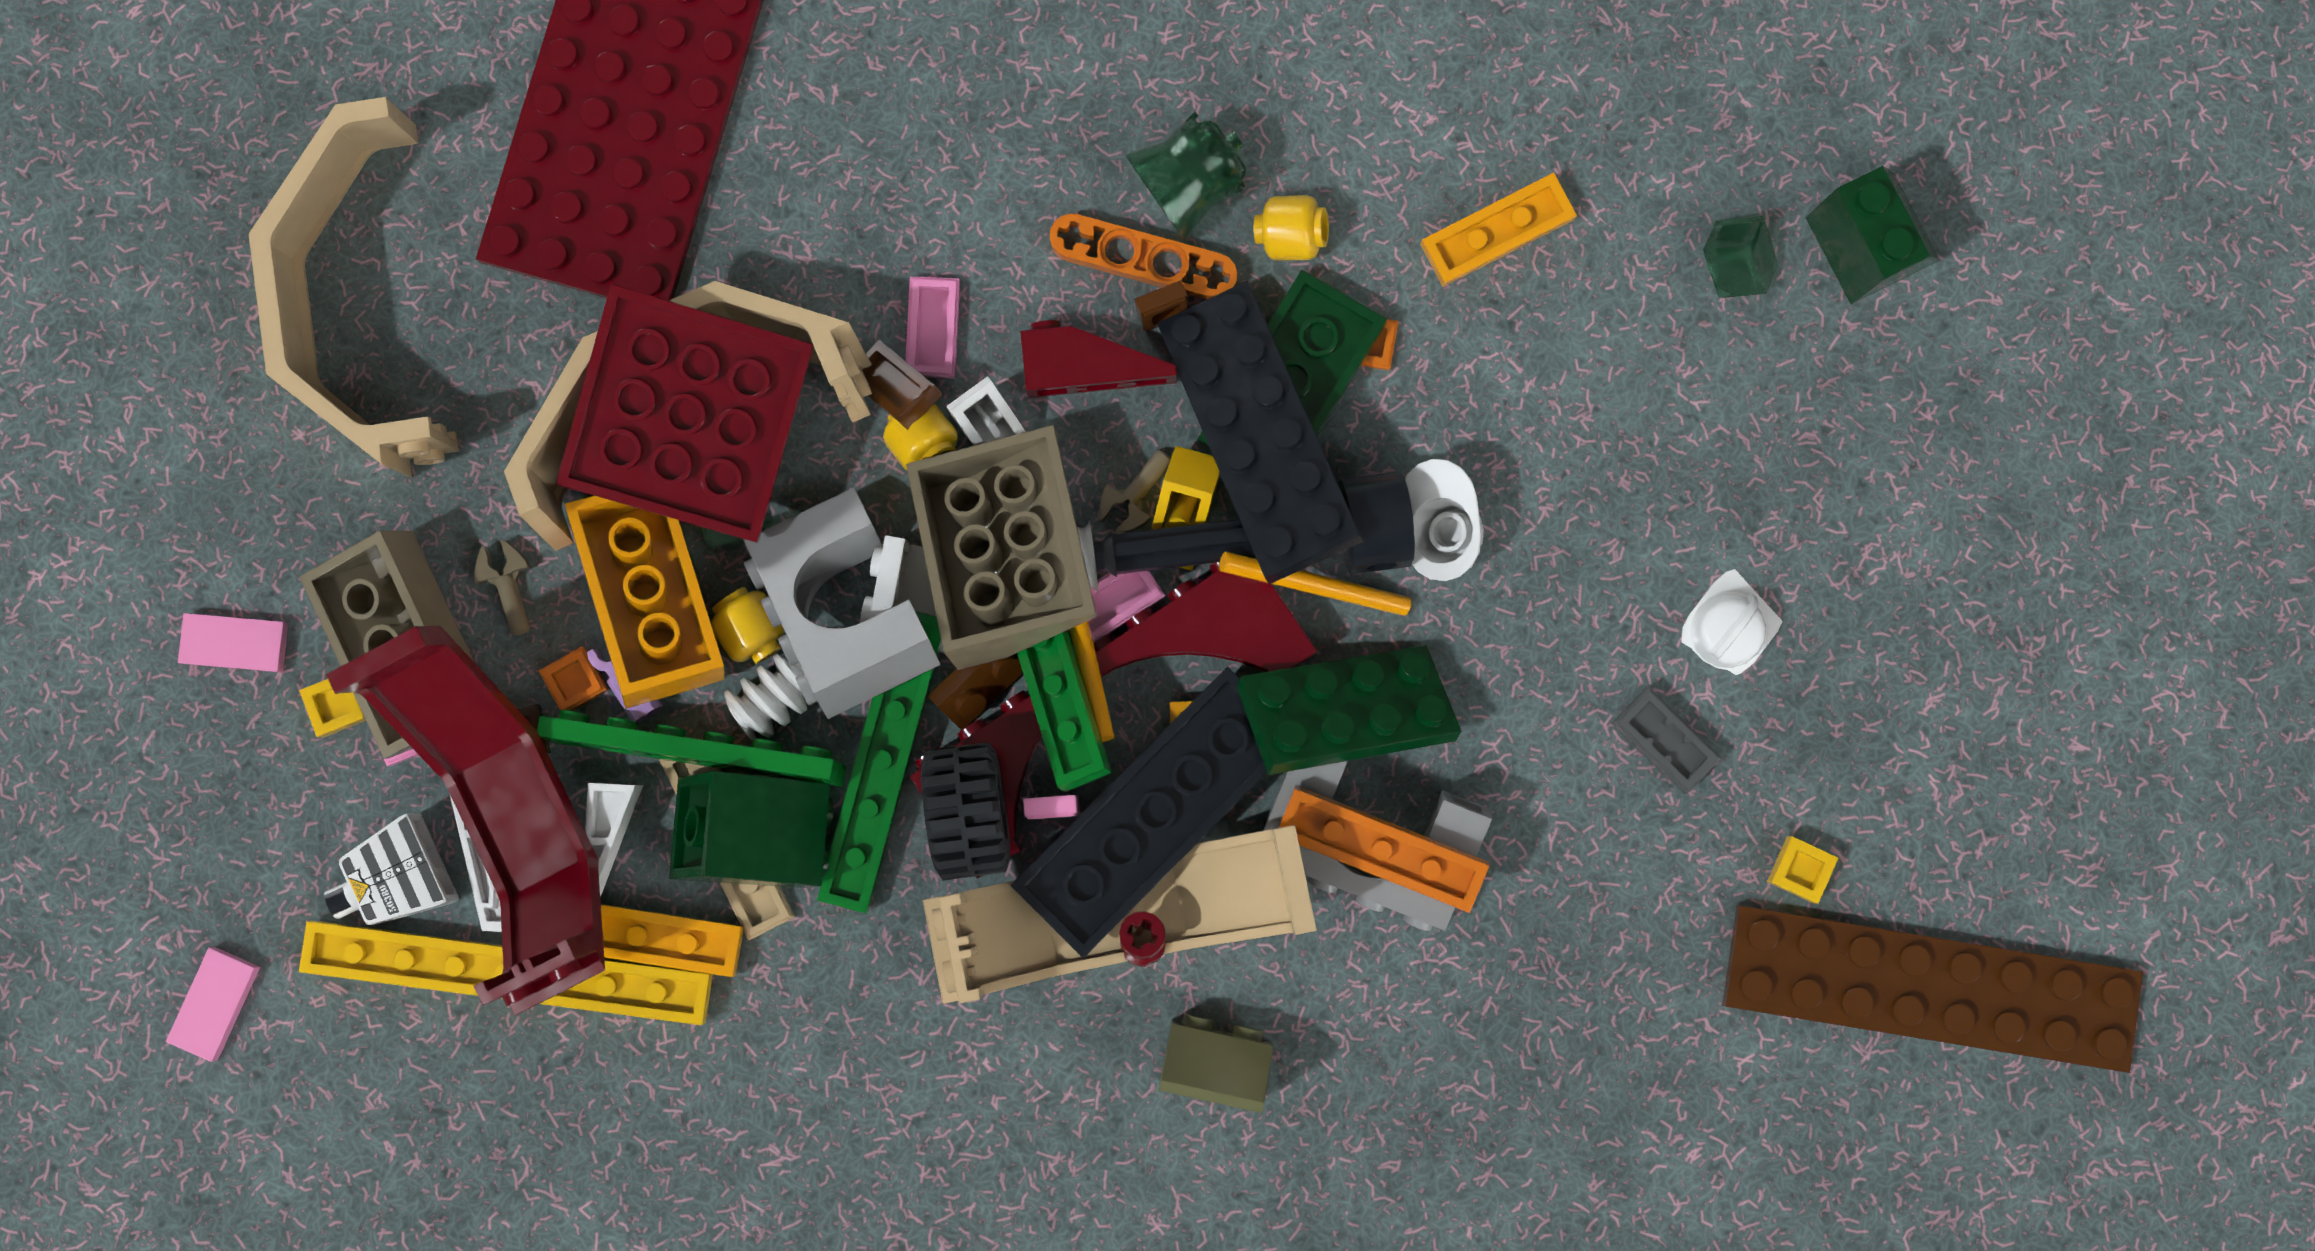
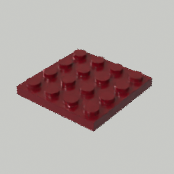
M610 284L556 485L758 543L814 345L669 300Z

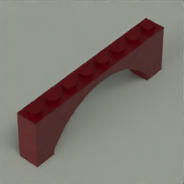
M1220 562L1209 566L1213 574L1196 585L1191 578L1169 592L1167 595L1172 602L1157 612H1154L1151 606L1131 617L1125 622L1130 630L1115 640H1112L1110 635L1106 634L1093 642L1101 677L1138 661L1177 655L1216 657L1269 672L1296 667L1317 651L1272 584L1221 572L1219 570ZM1025 690L1020 691L1002 703L999 707L1004 714L989 724H986L984 719L980 718L960 731L957 735L962 742L956 745L962 746L989 742L997 753L1008 818L1010 858L1022 850L1016 841L1018 803L1030 759L1042 737L1031 697L1028 696ZM924 756L915 762L920 770L910 776L921 795V763Z

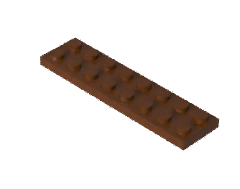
M1736 905L1722 1006L2130 1073L2143 972Z

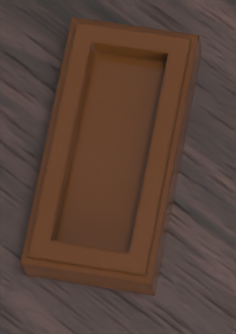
M878 340L866 353L872 364L862 369L872 391V394L868 395V397L908 430L943 394L934 384L882 341Z

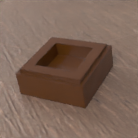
M1181 280L1134 299L1137 315L1143 330H1147V332L1158 328V322L1189 308L1188 296Z

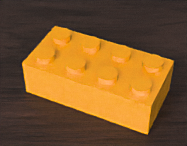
M597 496L565 503L569 524L625 709L725 680L724 664L679 520Z

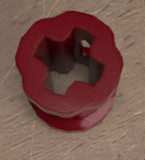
M1145 911L1135 912L1126 917L1121 924L1119 932L1120 946L1124 952L1125 959L1132 965L1146 967L1149 964L1158 962L1163 956L1166 946L1165 928L1161 920L1154 914ZM1144 930L1150 931L1151 942L1154 945L1145 943L1141 949L1135 948L1132 934L1141 936Z

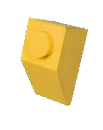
M1175 446L1163 480L1151 530L1204 524L1207 522L1220 475L1213 456ZM1191 565V566H1183V567H1180V568H1184V569H1187V570H1191V571H1192L1194 565Z

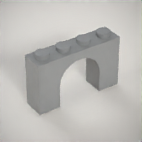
M855 488L763 530L758 543L744 539L752 559L744 562L747 572L756 589L758 590L765 586L769 595L761 599L764 610L773 627L782 624L786 634L778 638L781 648L790 665L793 666L799 663L804 672L795 677L798 686L808 705L818 701L827 719L941 665L910 600L864 622L846 628L821 627L808 620L811 601L818 589L827 580L846 569L872 558L875 546L883 547Z
M1348 761L1285 772L1262 831L1278 828L1295 785L1333 799ZM1442 790L1424 836L1477 857L1492 821L1490 808ZM1299 845L1305 875L1310 877L1308 882L1316 888L1329 893H1336L1339 888L1356 895L1355 900L1368 909L1384 912L1386 907L1404 914L1403 920L1406 923L1421 930L1431 931L1433 926L1444 931L1446 930L1455 907Z

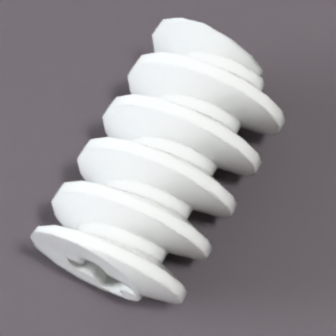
M779 654L773 656L777 672L774 674L762 666L757 668L760 679L759 685H755L746 678L740 680L744 693L741 698L728 689L723 692L731 714L752 741L757 739L755 731L767 738L774 734L771 718L783 726L790 723L788 706L800 714L807 710L805 698L795 677L804 672L799 663L791 666L788 660Z

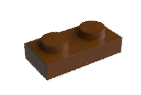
M1018 654L960 670L956 668L928 697L956 726L963 730L1023 673Z

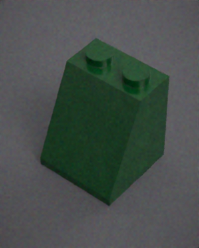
M1884 166L1836 188L1805 217L1850 304L1940 261L1896 175Z
M718 771L678 778L669 879L796 888L821 887L822 878L826 875L829 867V852L825 847L826 827L829 826L833 817V801L829 797L830 784Z

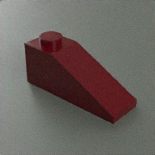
M1038 321L1031 324V330L1020 331L1028 398L1176 384V365L1072 326L1061 327L1060 321Z

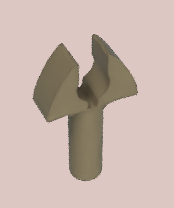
M1156 450L1126 489L1115 491L1109 484H1106L1100 501V522L1102 523L1106 519L1111 508L1115 505H1123L1129 501V515L1117 528L1115 534L1127 533L1146 524L1150 520V516L1142 511V500L1167 470L1171 457L1162 450Z
M501 540L503 552L507 557V563L503 568L504 574L502 575L501 572L493 568L489 549L482 546L476 560L474 580L478 585L490 582L497 587L512 635L519 636L529 632L531 627L517 581L522 571L532 569V567L518 549L508 542Z

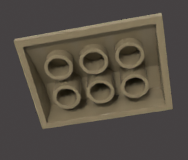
M1054 425L906 464L943 651L957 670L1007 658L1097 617Z

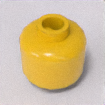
M1308 195L1271 197L1266 202L1263 213L1256 214L1254 217L1253 232L1255 243L1263 244L1264 250L1271 260L1314 259L1320 247H1326L1328 243L1329 220L1325 207H1319L1316 199Z
M933 404L908 430L888 415L889 422L883 433L884 443L905 470H907L906 464L956 451L955 447L958 441L956 428L937 405Z
M742 587L723 598L712 608L715 616L710 623L714 635L734 662H744L752 658L755 664L758 665L781 649L777 640L784 634L785 630L782 624L773 627L761 603V599L767 597L762 591L748 592L745 587Z

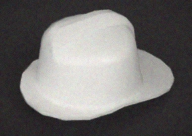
M1431 459L1419 463L1405 478L1414 523L1415 554L1412 565L1417 572L1431 580L1448 581L1461 577L1473 566L1480 553L1484 528L1479 516L1477 495L1471 478L1460 466L1449 460Z
M1733 569L1719 577L1691 611L1682 627L1681 642L1692 648L1708 664L1738 675L1756 661L1776 635L1783 621L1745 579Z

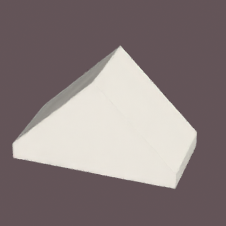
M988 376L947 405L952 418L973 446L1026 432Z

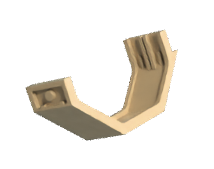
M387 97L335 104L249 232V242L266 374L380 464L412 478L410 459H413L416 465H431L444 462V454L459 452L457 433L455 431L447 432L446 426L441 423L432 424L431 418L428 416L370 425L324 387L318 372L305 270L307 254L367 159L381 149L418 144L416 124Z
M717 281L669 300L812 343L814 350L810 362L822 365L828 382L834 387L842 406H845L852 423L871 415L864 397L872 394V391L862 369L872 364L849 322ZM597 332L581 339L504 470L519 516L555 551L574 543L562 510V501L569 488L556 485Z
M1295 825L1197 843L1084 959L1010 886L1014 881L923 900L943 1004L958 1001L960 1004L980 1000L984 995L1059 975L1127 962L1120 946L1119 932L1121 924L1126 917L1135 912H1149L1161 920L1166 934L1164 954L1288 933L1299 935L1317 931ZM1144 930L1141 936L1132 934L1135 948L1141 949L1145 943L1154 945L1151 942L1150 931Z

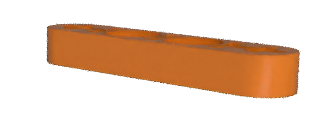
M1079 214L1060 216L1054 221L1050 229L1049 239L1053 252L1067 262L1158 287H1165L1181 280L1187 295L1205 300L1235 287L1237 283L1235 264L1229 257L1221 253ZM1071 226L1079 227L1080 236L1094 241V231L1102 232L1103 234L1098 241L1097 247L1098 257L1088 256L1091 252V246L1083 243H1075L1073 250L1066 249L1064 239L1058 237L1060 232L1068 233ZM1125 239L1133 246L1134 254L1127 263L1115 264L1106 257L1105 249L1112 240ZM1163 252H1172L1180 258L1182 267L1175 276L1162 277L1153 268L1155 257ZM1189 257L1199 259L1196 263L1197 270L1211 272L1214 265L1223 267L1222 275L1229 278L1228 283L1219 282L1217 289H1210L1207 287L1208 279L1193 274V284L1184 283L1183 281L1189 272Z

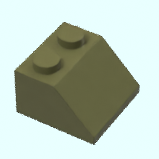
M1184 1013L1182 1022L1172 1020L1159 1078V1091L1262 1113L1273 1049L1271 1041L1262 1039L1264 1031L1234 1024L1232 1033L1212 1029L1213 1019Z

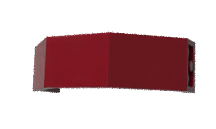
M415 626L326 674L335 694L355 692L363 696L442 779L499 897L501 907L503 972L499 976L482 981L474 986L482 1005L502 998L506 1007L510 1006L514 1016L605 971L599 870L596 853L537 730L441 626Z

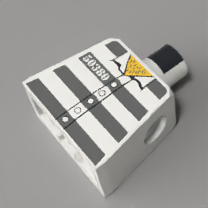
M406 813L398 817L339 859V866L347 882L324 893L326 905L336 919L359 910L367 925L392 921L449 905L460 900L421 813Z

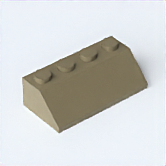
M380 530L299 576L340 666L415 626H441L473 660L413 531ZM353 692L384 759L413 749L363 696Z

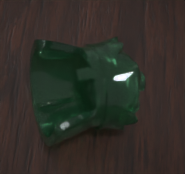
M1196 111L1176 131L1171 133L1172 137L1165 142L1125 155L1184 241L1212 206L1216 203L1221 204L1226 199L1244 192L1243 188L1245 187L1243 178L1246 173V167L1237 154L1244 147L1241 140L1233 130L1224 135L1219 126L1212 120H1202L1198 123L1196 121L1198 118Z

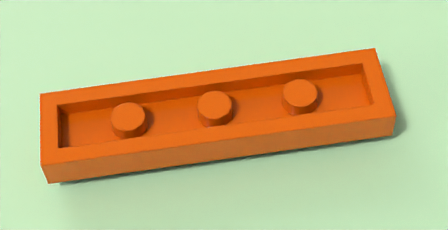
M1295 785L1278 826L1280 828L1295 825L1298 842L1302 847L1470 913L1490 866L1487 860L1298 785Z

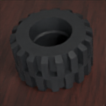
M989 742L926 750L921 763V789L928 844L936 872L942 881L1006 872L1011 856L1004 788L996 751Z

